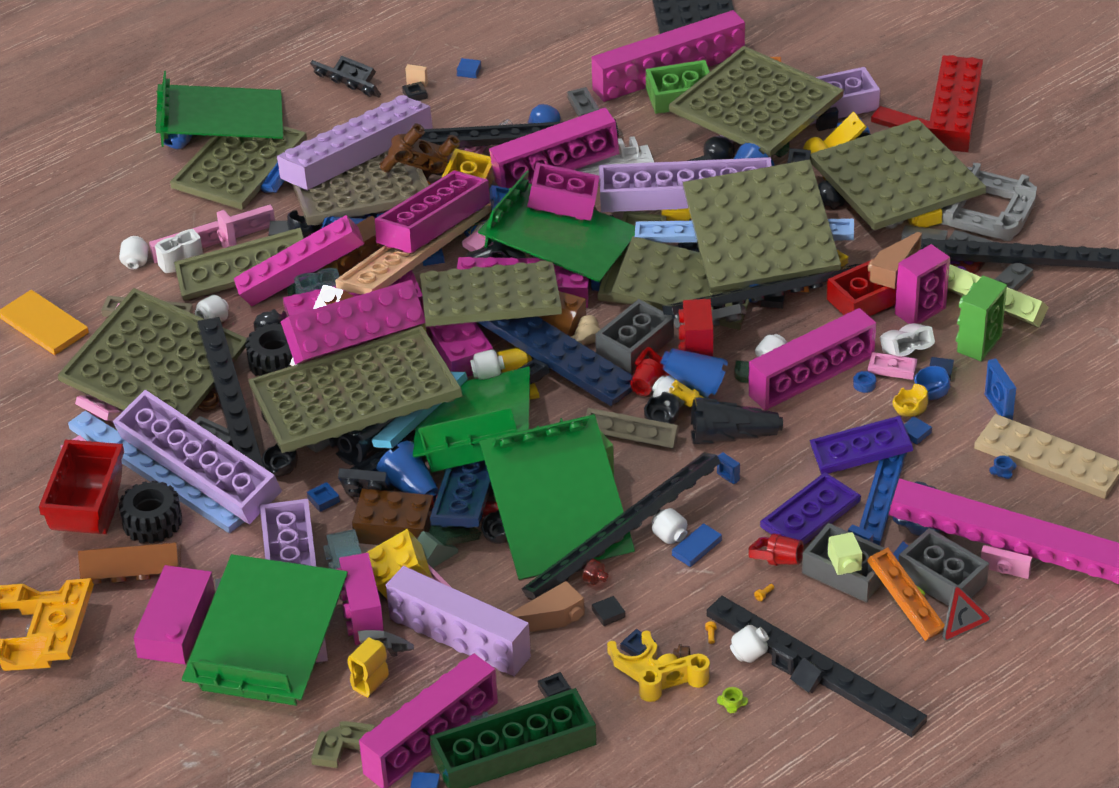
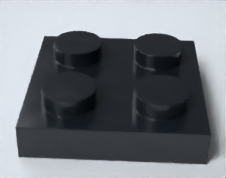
M339 468L338 478L345 492L350 496L360 497L362 488L384 491L394 490L387 472Z

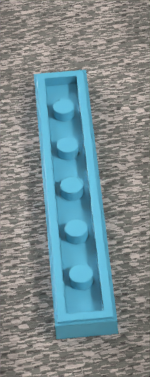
M450 371L459 386L467 381L466 372ZM441 403L433 405L429 409L411 412L407 416L396 417L372 439L373 447H395Z

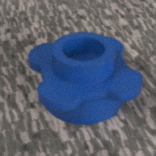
M998 456L994 459V465L990 467L989 472L992 475L1009 479L1012 477V471L1016 469L1017 465L1008 456Z

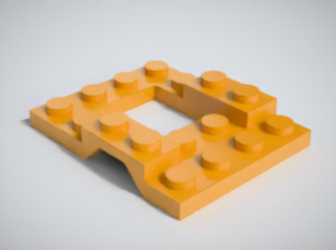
M91 578L66 580L57 591L40 592L25 584L0 585V610L20 609L22 615L34 614L26 637L0 639V665L3 671L50 668L53 660L71 659L94 587Z

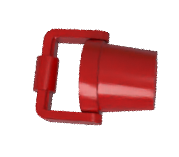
M650 347L644 349L634 362L637 367L630 382L631 389L641 396L649 395L652 392L653 385L661 376L666 377L670 375L663 370V364H661L662 357ZM645 355H647L650 359L643 358L645 357Z
M775 533L770 538H758L748 548L749 558L767 560L769 565L774 566L799 565L802 562L804 552L802 540ZM763 546H764V547H767V550H760V549H761Z

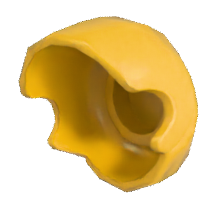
M914 384L911 390H906L904 387L901 388L898 395L893 398L892 404L899 415L904 417H915L923 414L928 405V390L925 386Z

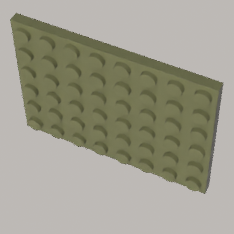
M422 326L248 380L252 393L282 453L293 452L303 446L318 444L325 439L340 437L344 433L362 430L376 423H384L389 419L407 416L411 412L429 409L433 405L451 402L455 398L462 397L459 384Z

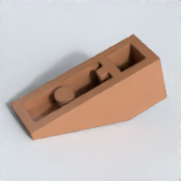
M916 232L881 250L875 259H871L868 266L870 282L895 289L897 286L898 263L921 250L922 233Z
M565 581L509 614L528 622L529 632L565 627L585 615L584 598Z

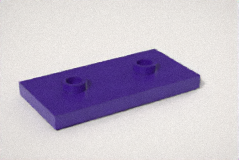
M901 416L810 440V445L821 474L824 472L830 474L913 451L911 440Z
M824 472L762 519L760 527L771 535L775 533L802 540L805 545L817 536L828 523L832 524L861 501V495Z

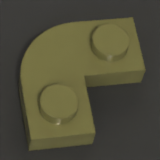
M342 721L339 722L340 726L334 727L327 732L322 731L318 736L311 757L312 765L338 768L344 748L360 750L359 739L366 732L373 730L375 725Z

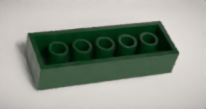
M574 688L431 735V755L447 788H469L597 745L596 724L577 689Z

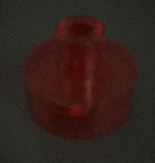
M596 559L590 560L584 569L583 580L591 585H596L599 581L606 582L609 574L604 572V563Z

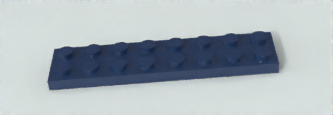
M538 316L478 322L533 358L547 364L549 368L611 407L633 391L630 386L633 376L630 373L619 368Z

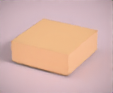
M407 64L405 68L407 85L422 82L423 86L426 87L428 84L427 67Z

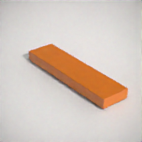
M888 547L868 558L867 562L925 641L944 631L945 624Z

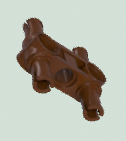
M416 123L407 134H398L391 139L392 146L388 149V155L379 163V167L382 171L389 173L397 163H403L422 169L427 180L432 174L445 171L448 165L447 162L451 158V153L460 145V141L454 135H449L442 145L419 139L424 135L425 129Z

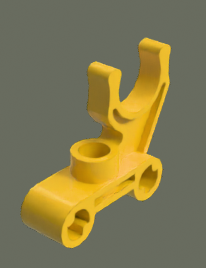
M643 631L641 634L642 644H645L647 649L638 656H626L620 653L615 641L607 643V653L610 655L614 667L639 682V695L644 701L655 702L660 699L663 689L686 682L696 688L704 687L709 683L710 661L707 656L693 654L677 659L676 655L668 653L656 660L657 644L652 639L650 631Z

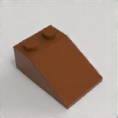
M559 291L562 314L538 317L571 337L575 335L580 318L586 316V299Z

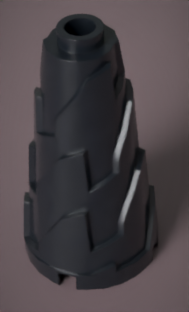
M694 397L695 399H693L691 411V425H693V430H691L692 444H714L715 442L736 441V439H756L759 436L777 435L778 431L783 430V417H779L778 412L761 410V408L739 406L737 403L720 402L716 399Z
M395 418L389 419L384 423L367 426L362 430L344 433L340 437L329 438L331 447L333 448L337 445L340 451L335 454L346 464L355 466L377 449V447H373L372 439Z

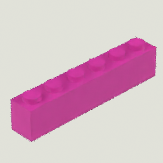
M345 215L234 278L238 294L250 306H254L364 244L358 226Z

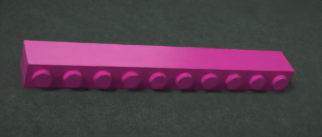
M899 478L889 511L890 516L900 520L911 521L924 527L938 529L947 534L965 537L971 541L982 542L995 548H1002L1031 556L1042 562L1053 563L1069 570L1080 571L1090 576L1100 577L1119 584L1118 542Z

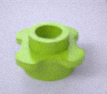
M729 687L723 691L722 695L717 697V703L723 705L728 713H736L737 709L748 704V698L743 696L739 688Z

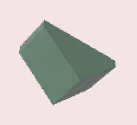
M422 531L417 539L422 544L427 563L432 568L458 553V549L443 536Z

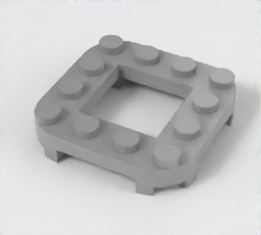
M973 163V167L967 168L986 186V193L1009 198L1011 201L1005 212H1001L999 217L964 209L963 206L967 201L964 200L941 208L942 223L940 224L984 236L1001 238L1004 241L1013 240L1014 236L1021 231L1035 205L1037 186L1029 182V176L1024 174L1021 175L1019 180L981 171V164Z

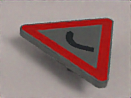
M959 586L952 588L942 636L947 641L990 621V616Z

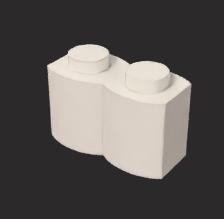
M194 229L182 231L175 237L163 239L155 245L158 265L165 273L176 272L175 261L203 254L201 237Z
M916 323L905 325L900 330L887 331L880 336L883 353L895 356H906L915 349H927L935 343L932 327Z

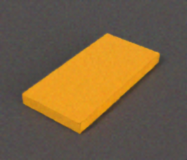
M29 290L0 309V319L53 355L58 354L89 333L86 325L33 290Z

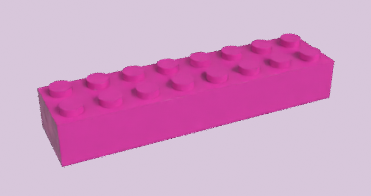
M732 10L592 56V90L603 102L646 88V69L705 60L708 67L722 63L741 47L745 46V22Z

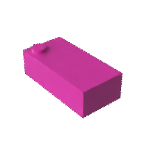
M164 565L133 637L137 658L186 664L215 593L212 571Z

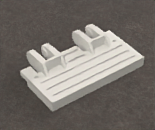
M635 136L629 138L630 147H625L622 138L618 139L620 155L606 158L575 171L599 176V165L654 163L648 145L638 147Z

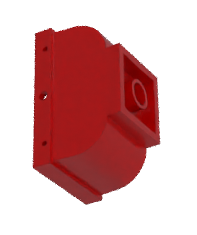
M65 439L39 504L40 515L45 516L47 525L51 530L107 534L119 502L118 491L122 477L123 444Z

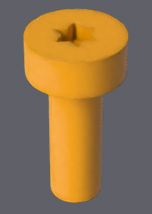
M769 584L763 590L758 589L755 591V598L758 601H763L766 598V594L774 589V585Z
M709 621L705 624V629L708 631V643L714 644V631L717 629V624Z

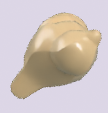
M592 315L581 317L575 335L571 336V338L583 345L596 342L595 334L601 330L597 319Z

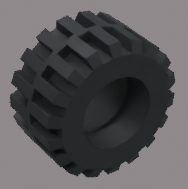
M265 324L263 327H257L255 331L249 334L245 345L249 369L255 376H262L291 367L290 362L293 357L282 324Z
M145 481L140 485H133L132 489H127L125 495L120 497L119 511L123 530L127 536H130V539L134 541L139 540V543L149 542V544L154 543V541L162 542L164 538L172 537L173 532L179 530V526L182 524L181 507L178 493L174 491L171 485L167 486V483L152 481L147 483Z

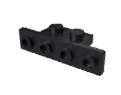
M344 56L340 57L334 68L314 60L310 62L314 68V73L322 78L326 76L337 84H340V82L344 83L348 88L361 90L369 97L373 95L379 98L381 96L377 87L370 83L376 73L372 67Z

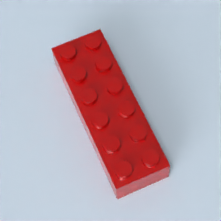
M942 55L928 129L950 151L969 152L982 78L983 59Z

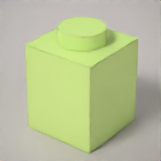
M853 532L829 537L828 556L837 575L860 571L862 568V551Z

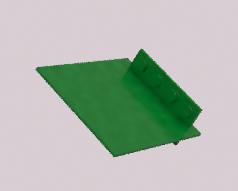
M164 71L163 82L158 84L156 91L157 110L155 126L156 133L161 135V147H164V139H168V134L283 139L281 90L170 85V79L166 78V71Z
M527 170L516 184L509 188V192L492 210L490 218L478 230L479 234L485 236L484 248H487L492 242L499 241L600 282L629 245L632 236L635 237V226L594 209L590 221L566 215H557L543 210L538 211L527 207L532 184H529L530 181L527 180L529 173Z
M530 367L503 372L498 376L484 380L477 378L465 381L460 386L462 397L455 398L451 402L441 403L416 426L413 457L426 455L431 472L484 461L480 446L481 440L528 430Z
M595 414L563 421L561 418L558 423L541 427L537 426L533 429L480 441L518 580L540 575L624 512ZM630 531L624 535L623 540L612 544L605 549L606 551L603 555L593 558L588 563L635 552Z
M231 554L182 676V681L196 683L202 691L297 706V700H302L348 572Z

